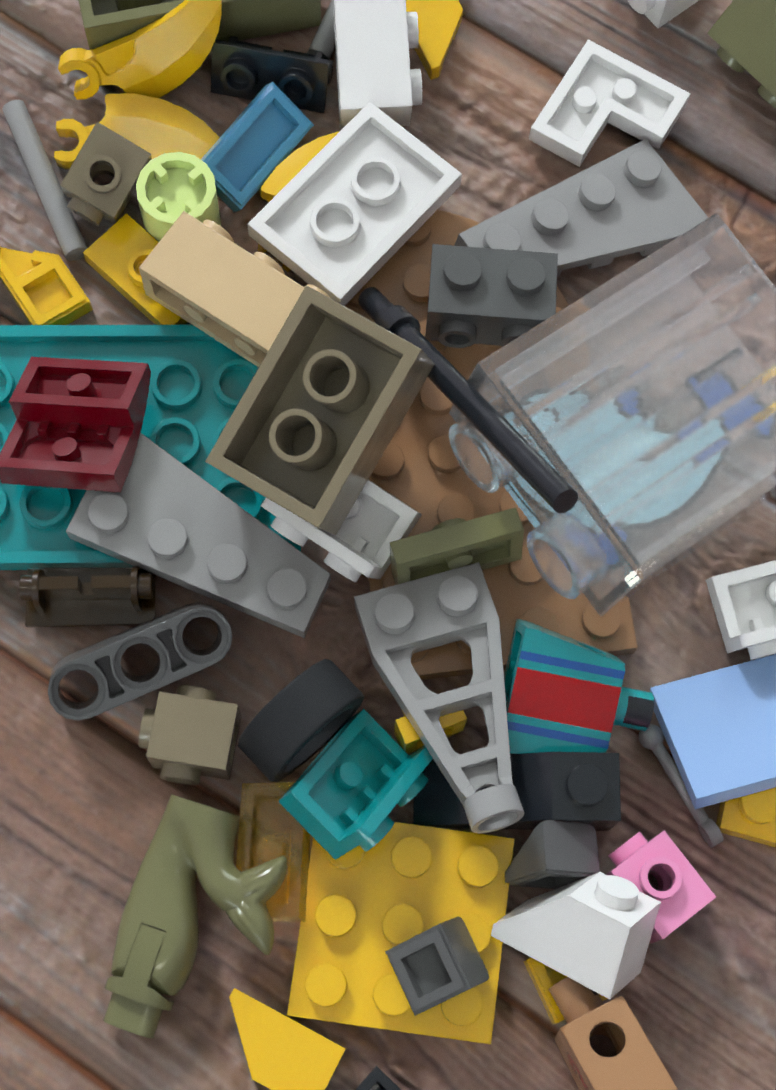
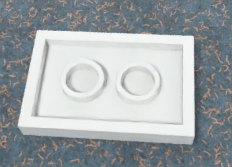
M369 102L247 224L248 234L306 283L322 289L334 301L345 306L460 187L462 173Z

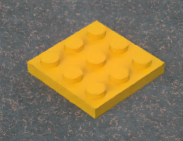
M394 822L391 830L370 850L365 852L360 846H357L336 860L313 838L287 1016L491 1045L503 944L500 940L492 937L491 932L493 924L506 915L509 883H505L504 873L512 862L515 838ZM459 916L464 921L488 971L489 979L415 1016L385 951L442 922Z

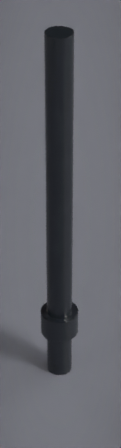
M369 287L363 290L358 298L359 306L374 322L421 348L435 364L428 375L433 384L555 512L562 514L571 510L578 500V493L420 333L421 328L418 320L405 307L393 305L377 288Z

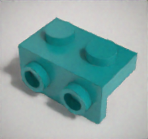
M363 708L348 720L278 802L335 860L357 846H360L366 852L379 843L393 827L394 821L388 816L396 805L399 807L406 805L427 784L429 779L422 772L433 758L425 745L408 755Z

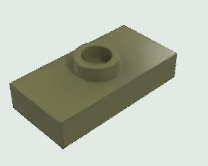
M516 507L468 521L461 518L446 520L436 525L431 531L389 542L391 572L395 584L398 585L478 562L481 569L485 570L521 560L524 528Z

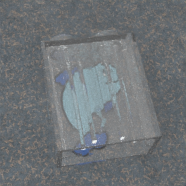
M715 213L477 363L467 381L578 493V500L575 506L566 513L560 514L555 512L454 405L449 412L456 422L449 429V441L452 451L463 471L473 483L488 493H494L504 487L535 528L528 533L526 541L530 557L540 575L552 589L567 599H575L583 593L601 617L776 493V287L720 216Z

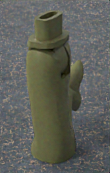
M171 794L162 819L140 865L122 913L112 957V976L107 979L104 987L112 992L103 1019L105 1023L139 1036L154 1038L163 1010H172L175 1000L162 994L174 996L183 989L192 971L198 949L197 876L206 894L213 903L226 912L232 924L263 954L270 955L274 943V926L266 901L279 890L285 879L287 858L280 856L240 872L234 865L233 860L234 843L240 816Z

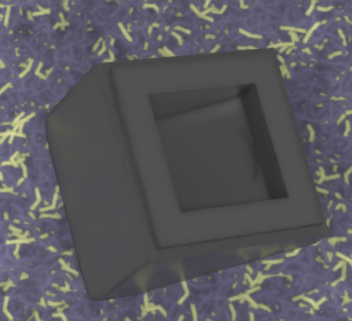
M554 820L540 822L505 871V883H510V886L557 889L600 872L597 837L594 826L591 824Z
M459 916L442 922L385 951L415 1016L489 979L488 971L464 921Z

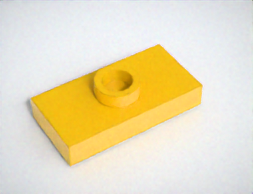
M126 213L83 252L85 261L155 325H185L188 323L186 320L145 294L139 267L159 242Z

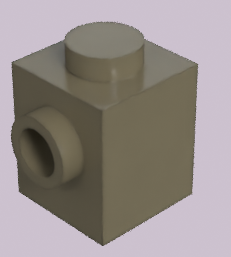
M96 122L60 185L64 195L71 198L67 208L94 225L99 226L103 218L115 224L121 218L134 196L140 171L152 160L151 153L101 123ZM102 174H109L114 177L112 182L102 186L94 183L95 179Z
M178 686L177 694L159 691L156 709L146 708L144 711L138 745L140 748L147 749L146 758L152 767L161 769V779L186 785H199L201 776L230 780L242 719L238 704L215 701L216 692L196 686Z

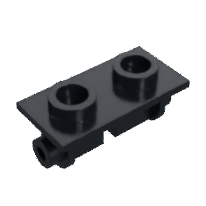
M231 36L229 41L215 40L212 47L211 93L253 100L265 85L274 82L299 109L325 113L327 85L332 80L334 61L324 59L323 52H317L316 55L286 49L283 52L272 50L273 47L239 41L236 36Z

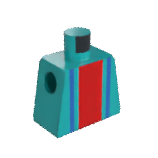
M516 619L504 674L510 754L540 752L606 753L613 725L641 731L648 729L653 715L654 695L652 692L622 687L625 663L615 655L529 621Z

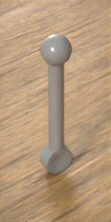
M650 724L646 731L640 730V744L644 748L652 749L697 822L698 830L704 841L711 848L723 842L724 838L719 827L708 817L704 809H694L679 770L663 744L664 734L662 729L657 725Z

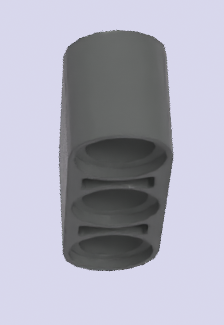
M195 602L186 604L67 655L58 661L51 671L48 686L50 704L58 714L66 719L77 721L89 719L212 666L223 659L231 647L232 632L230 624L222 613L212 605ZM198 617L212 619L216 622L218 629L217 638L214 643L203 650L190 649L183 643L182 639L183 630L187 623ZM134 644H148L158 653L157 665L147 675H131L121 666L123 653ZM75 670L90 673L97 681V691L87 701H70L64 697L59 687L60 681L66 674Z

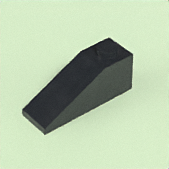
M540 752L510 754L512 781L516 787L525 814L518 822L503 829L534 830L540 822L554 820L591 824L596 831H609L621 821L619 753ZM432 759L422 772L429 780L424 788L413 798V824L436 828L471 829L464 806L434 759Z

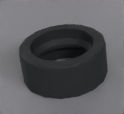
M324 659L298 675L261 709L240 735L238 747L271 782H279L308 761L335 736L355 714L365 696L331 660Z

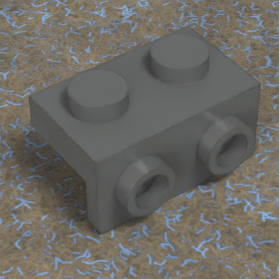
M432 244L425 338L427 340L439 341L441 344L452 348H466L473 344L502 346L508 351L517 353L531 352L537 348H548L556 315L558 253Z

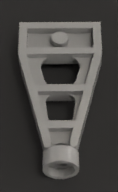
M479 562L354 596L355 610L372 663L464 806L471 831L478 834L489 833L518 822L525 813L512 781L500 622ZM459 640L464 641L471 650L473 676L467 686L439 694L430 691L411 664L413 653ZM479 706L484 713L489 743L487 747L458 754L451 747L439 718L443 715Z

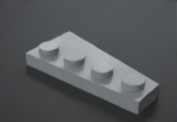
M644 139L463 231L458 235L454 246L558 253L557 277H559L562 270L586 264L589 269L611 264L615 257L640 252L642 256L665 251L669 244L688 240L690 245L708 241L716 226L647 139Z
M140 433L135 455L121 493L86 490L66 530L69 538L133 566H139L142 570L302 638L306 637L331 582V574L142 433Z

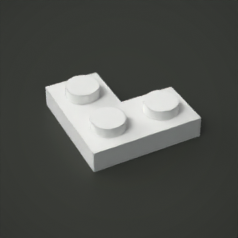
M587 40L532 125L529 140L579 167L607 123L641 141L647 139L652 147L659 150L686 107L691 93Z

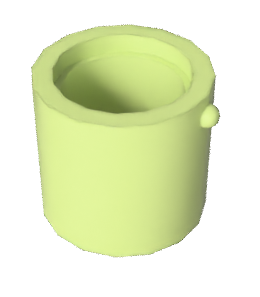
M183 152L164 153L150 160L140 171L136 190L144 228L158 242L183 211L202 223L208 219L221 226L215 178L208 165L198 157Z

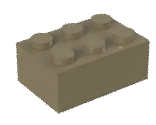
M306 285L205 462L315 527L337 535L435 364L421 348Z

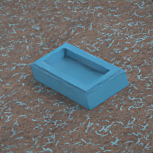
M274 82L265 85L201 159L208 165L214 175L217 196L233 212L242 210L264 184L276 166L291 153L314 126Z

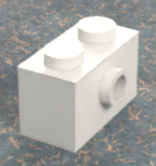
M334 0L333 21L340 129H343L369 102L400 126H409L412 106L422 105L421 69H410L409 49L418 48L419 45L417 12L406 11V0Z

